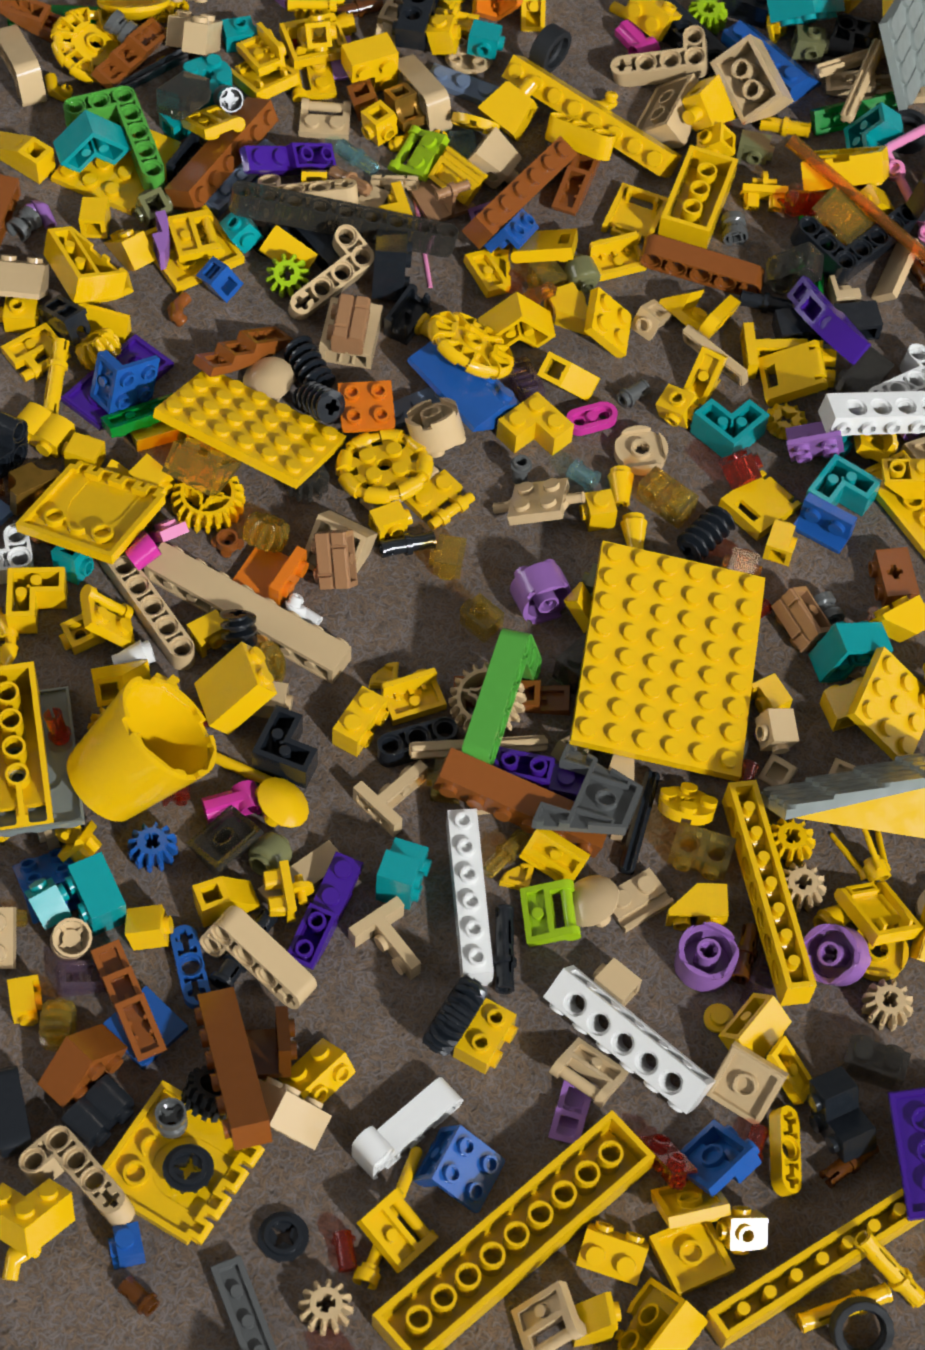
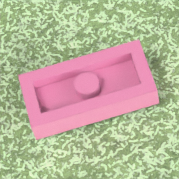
M174 518L154 524L155 530L148 533L154 543H159L188 533L189 530L185 521L176 522Z

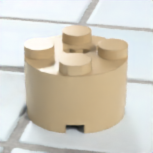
M444 397L440 398V402L432 403L431 399L414 405L408 410V418H405V423L409 435L417 443L425 446L426 451L433 458L443 456L446 450L461 445L466 441L459 410L453 399Z

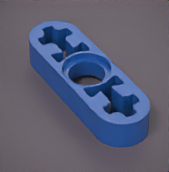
M180 925L174 929L170 936L171 947L183 1000L189 1008L194 1009L199 1007L198 1000H195L194 996H190L193 994L191 982L197 981L200 993L211 991L198 934L193 927ZM186 934L187 938H191L188 941L190 952L184 953L183 944L179 941L180 935ZM188 961H194L198 963L199 970L194 974H187L182 970V966Z

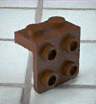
M275 1006V1029L245 1030L258 1079H266L267 1076L271 1078L291 1077V1060H297V1042L290 1041V1037H295V1019H289L288 1006Z

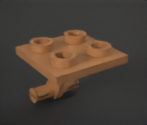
M429 179L420 182L418 190L409 191L430 226L466 214L469 208L475 207L473 201L469 206H465L456 199L458 193L471 189L468 179L458 183H447V186L443 188Z

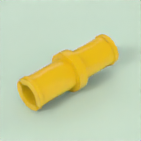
M786 116L784 119L768 117L761 119L759 130L781 133V136L784 137L788 134L809 138L811 122L790 120V117Z

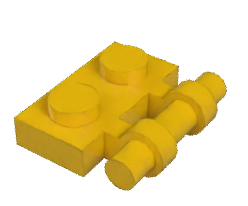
M45 322L2 345L1 352L15 370L23 366L28 368L20 373L24 382L33 378L36 380L42 377L43 373L48 370L47 361L51 357L52 342L54 338L59 337ZM69 351L67 354V360L71 358V354ZM44 355L48 357L40 363L35 361Z
M444 469L424 483L423 489L413 497L404 500V503L421 520L430 514L433 518L428 520L427 524L432 530H435L440 525L445 526L451 521L450 518L458 512L463 513L469 509V505L475 501V497L471 492L458 496L457 494L462 491L463 486ZM447 501L451 503V505H449L445 509L439 508Z

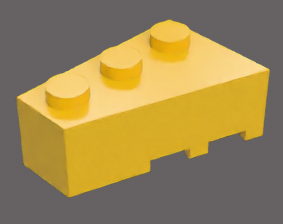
M872 146L815 150L811 152L801 162L804 193L841 187L851 188L870 183L875 186L882 185L890 176L888 147Z
M72 226L47 229L43 255L74 303L123 296L127 271L122 267L117 269L110 263L109 256L106 254L101 256L93 249L94 244Z

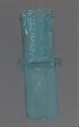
M344 138L336 143L334 151L347 159L351 166L354 167L356 165L370 176L379 171L380 166L378 162L367 156L362 148L354 147Z

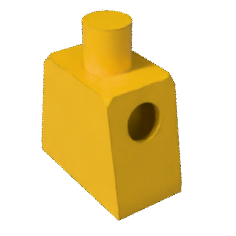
M719 74L699 81L682 98V104L685 108V112L682 115L683 121L687 125H691L695 132L709 128L719 122L726 123L736 119Z
M528 77L518 88L510 81H506L478 106V109L482 116L501 125L500 129L518 142L537 111L538 107L530 96L538 86Z

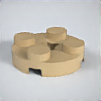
M643 425L631 426L623 430L614 445V458L617 464L630 467L631 472L639 476L650 475L661 470L668 455V444L665 437L661 433L657 435L651 431L650 427ZM637 447H641L642 450H647L648 452H645V454H639L636 452Z

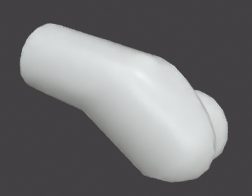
M290 594L289 599L285 602L288 611L297 613L301 619L310 624L319 625L322 622V616L303 605L304 599L300 594Z

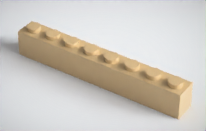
M162 542L158 547L162 555L144 567V573L149 581L207 614L216 609L219 614L229 609H240L254 613L256 615V622L254 624L257 627L255 635L258 643L331 684L336 681L351 661V646L344 639L331 636L319 625L306 622L297 613L287 611L278 606L274 600L267 597L264 598L256 594L249 586L245 584L240 585L231 580L226 573L222 571L217 572L208 567L201 559L190 557L178 546H171Z

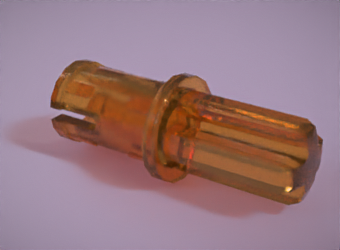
M549 281L536 288H527L522 295L540 305L541 302L556 295L557 287L554 286L553 282Z

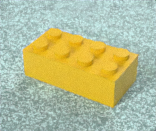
M690 145L661 215L658 235L707 249L735 179L739 159Z

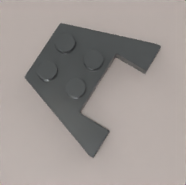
M567 742L560 758L559 767L585 775L586 777L571 810L540 802L532 820L531 828L625 836L641 798L643 786L614 768L611 770L606 769L597 763L598 759L591 754L585 756L577 751L578 746L570 745Z

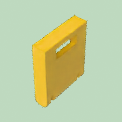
M335 13L325 14V18L330 17L331 24H336L337 39H332L333 47H328L327 51L314 52L313 49H308L307 42H302L301 27L305 26V20L310 19V17L279 23V33L293 69L341 59V45L346 44L347 41ZM320 27L315 28L314 32L316 35H322L324 30ZM294 38H297L300 47H296V50L291 41Z
M246 61L234 66L235 70L231 68L233 83L252 98L269 99L300 84L298 73L287 64L285 67L282 66L278 70L261 77L255 73Z
M622 183L602 224L601 231L606 233L609 226L612 227L611 235L613 236L637 231L639 234L638 244H640L642 238L656 233L668 198ZM631 197L652 203L653 208L651 210L629 201Z
M577 228L536 231L519 249L513 246L511 261L513 263L547 261L568 262V260H573L578 243Z
M818 340L805 342L758 358L764 397L769 407L774 406L776 403L788 402L829 387L826 379L827 374L823 354ZM768 374L777 375V386H770Z
M764 470L759 471L723 496L718 505L728 511L734 522L756 541L771 531L775 519L785 521L802 506V503L798 500L791 503L794 500V496L771 476L766 478L767 473ZM739 504L744 505L758 519L755 521L751 520L738 508Z
M879 881L876 885L874 882L846 886V888L836 889L834 893L837 903L872 946L916 939L924 928L886 881Z

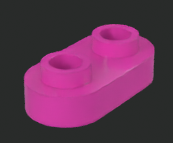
M601 401L572 409L568 412L566 418L573 424L576 422L583 424H574L573 435L583 436L612 428L616 424L618 411L612 403ZM606 416L607 419H601L599 417Z

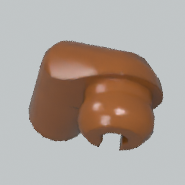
M184 291L167 308L169 320L174 322L177 327H181L186 323L188 318L183 313V309L192 301L191 297Z

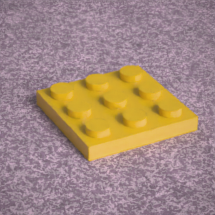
M205 204V205L202 206V208H201L200 210L209 209V208H208L207 205ZM213 215L214 221L212 223L218 241L223 245L225 251L224 255L217 259L228 265L230 269L245 263L244 255L229 239L220 226L219 221ZM196 224L202 245L209 244L203 225ZM156 227L144 231L153 252L152 234L158 233ZM170 236V257L166 269H160L157 259L153 262L177 294L202 283L196 275L211 257L179 263Z
M885 646L876 648L846 715L895 761L896 756L914 754L924 731L925 686Z

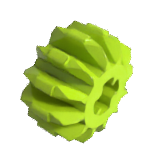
M696 0L691 2L688 8V12L714 35L717 36L719 30L723 31L728 17L727 9H725L723 2H718L717 0Z
M281 254V262L273 258L272 262L275 267H267L266 271L271 275L266 277V282L272 284L270 290L273 293L279 290V296L284 298L288 291L291 298L294 290L298 291L302 288L301 285L309 283V280L305 277L310 275V271L304 268L306 263L303 259L297 262L295 254H292L289 260L286 254ZM290 271L292 274L290 275L291 280L286 281L284 278L286 277L285 272Z

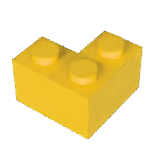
M387 32L341 45V64L352 83L370 78L375 92L397 85L399 52Z
M519 292L510 295L478 318L479 324L484 327L488 325L494 330L489 335H500L504 340V345L508 346L521 340L533 348H539L556 337L551 312Z
M537 391L498 419L496 437L513 453H516L532 440H535L553 456L572 442L574 424Z
M20 567L7 569L6 621L8 628L16 629L19 634L38 633L39 609H67L68 583L65 567Z
M50 1178L26 1196L3 1182L0 1184V1240L28 1258L75 1221L72 1192Z

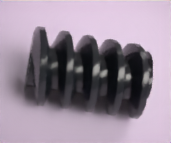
M308 335L299 336L287 345L283 356L285 361L291 365L300 385L308 381H316L332 388L336 380L335 375L331 374V369L326 366V361L322 359L321 353L317 351V347L312 343L311 337Z
M308 381L293 392V404L298 411L326 424L336 421L344 411L345 399L343 395L337 390L316 381Z
M710 506L677 537V546L687 560L701 563L702 558L709 555V551H713L716 545L723 542V538L729 536L730 530H735V522L728 511L722 507Z
M229 609L220 612L221 618L228 619V621L222 622L220 627L229 630L221 634L223 640L229 641L222 644V650L231 651L240 642H244L252 647L257 644V637L255 635L257 627L254 624L256 622V615L254 613L240 609Z

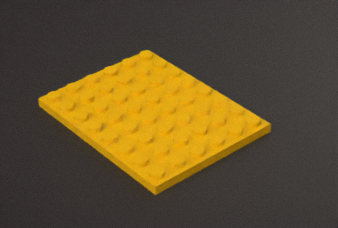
M603 540L600 546L569 744L738 782L742 772L765 577Z

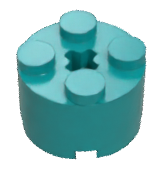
M210 54L185 62L182 72L184 100L190 107L198 110L215 105L213 102L215 89L223 84L233 87L230 66L221 60V57L217 54Z

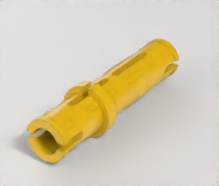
M64 338L53 339L51 357L47 361L48 377L43 407L55 414H59L63 379L69 365L67 363V354L70 342L68 340L65 341Z
M870 1230L859 1232L854 1238V1245L886 1277L889 1287L893 1291L899 1292L912 1308L922 1306L925 1303V1291L915 1282L909 1269L902 1267L886 1248L880 1244Z
M882 1282L879 1285L862 1291L855 1289L851 1291V1295L801 1313L798 1312L795 1314L800 1330L805 1334L810 1330L829 1324L831 1314L837 1305L850 1297L863 1296L872 1298L880 1305L888 1302L891 1303L893 1302V1296L887 1283ZM856 1311L850 1316L855 1314H859V1316H862L867 1314L868 1311Z

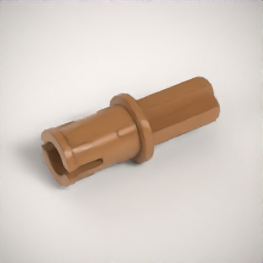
M336 165L332 166L328 171L329 180L344 178L356 180L358 193L365 197L369 196L373 190L372 184L358 178V175L353 171L347 172Z

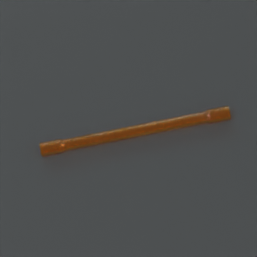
M796 134L789 139L785 146L791 152L809 164L925 266V247L819 157Z

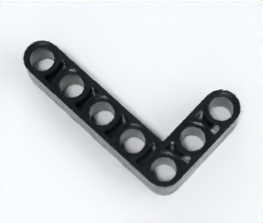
M904 203L850 244L844 246L817 219L811 216H804L796 225L790 240L794 247L827 278L829 275H835L837 284H844L909 235L918 220L912 216L911 210Z

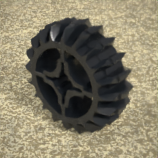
M467 975L461 977L424 1033L423 1044L428 1046V1049L442 1056L449 1055L487 996V988L481 985V982L475 978L472 979Z

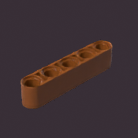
M656 234L645 237L640 256L641 265L654 271L728 293L740 295L741 290L744 289L745 291L761 294L765 270L760 265Z

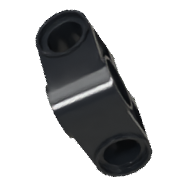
M850 14L839 15L830 36L829 49L826 55L838 58L851 54L853 47L869 48L873 39L879 38L880 29L878 23Z

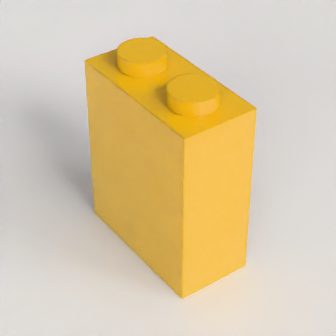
M240 642L194 683L210 727L230 735L277 694L273 684L274 678L265 662V654L258 647H252L244 642Z

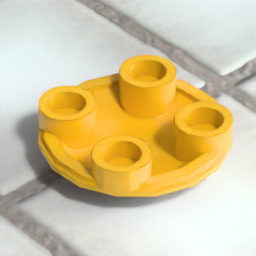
M272 777L265 779L255 789V796L264 813L263 819L269 826L276 827L280 825L294 828L301 826L307 820L309 814L308 801L295 784L283 778Z

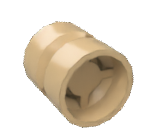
M74 917L66 918L60 921L52 931L50 948L60 959L67 961L76 960L82 957L89 949L92 942V931L83 920Z

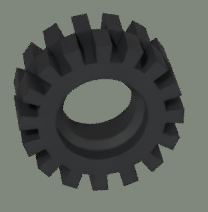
M202 1066L200 1070L196 1067L193 1072L189 1073L181 1094V1101L185 1104L186 1110L192 1109L191 1115L196 1117L199 1114L202 1116L201 1120L203 1121L211 1118V1123H217L218 1118L220 1121L226 1119V1115L219 1116L216 1096H220V1092L214 1093L211 1084L210 1074L215 1073L214 1069L208 1070L207 1066Z

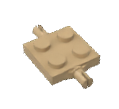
M550 478L537 482L527 481L515 484L509 501L494 502L493 512L494 514L508 512L507 518L510 526L563 519L564 512L570 504L585 503L586 497L584 491L569 493L570 485L568 478Z

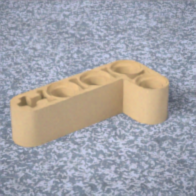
M17 24L0 28V56L14 79L17 96L22 100V108L46 102L47 97L39 62Z
M698 25L687 27L683 32V48L617 56L610 65L614 82L623 87H635L667 83L692 73L698 79L704 77L709 69L708 47L704 29Z
M414 54L398 58L397 85L406 82L417 92L418 103L422 113L425 115L426 121L422 128L425 127L426 130L432 132L439 129L440 133L452 130L451 104L445 87Z
M266 174L258 178L257 197L260 216L263 219L345 213L355 211L360 206L357 182L354 179L344 178L281 184V178L277 174Z
M345 224L336 229L332 246L341 258L293 294L288 306V313L292 318L297 320L308 318L327 304L331 297H336L370 270L375 258L374 252L353 226ZM339 236H348L351 239V243H342L339 240ZM362 255L366 257L368 263L359 264L355 257ZM339 270L344 271L348 278L340 280L336 277L335 272ZM323 286L327 289L328 293L326 295H319L314 288ZM309 297L310 300L306 303L305 309H303L302 307H300L299 309L296 308L297 303L301 305L304 302H306L307 298Z
M237 906L228 907L199 939L203 950L213 957H220L225 951H228L274 996L291 1009H298L317 987V982L312 974L245 911Z
M54 1126L20 1155L19 1166L33 1185L39 1186L48 1178L54 1181L65 1171L112 1226L125 1225L133 1220L135 1208L124 1191L66 1126ZM113 1200L117 1203V1206L114 1208L110 1205Z

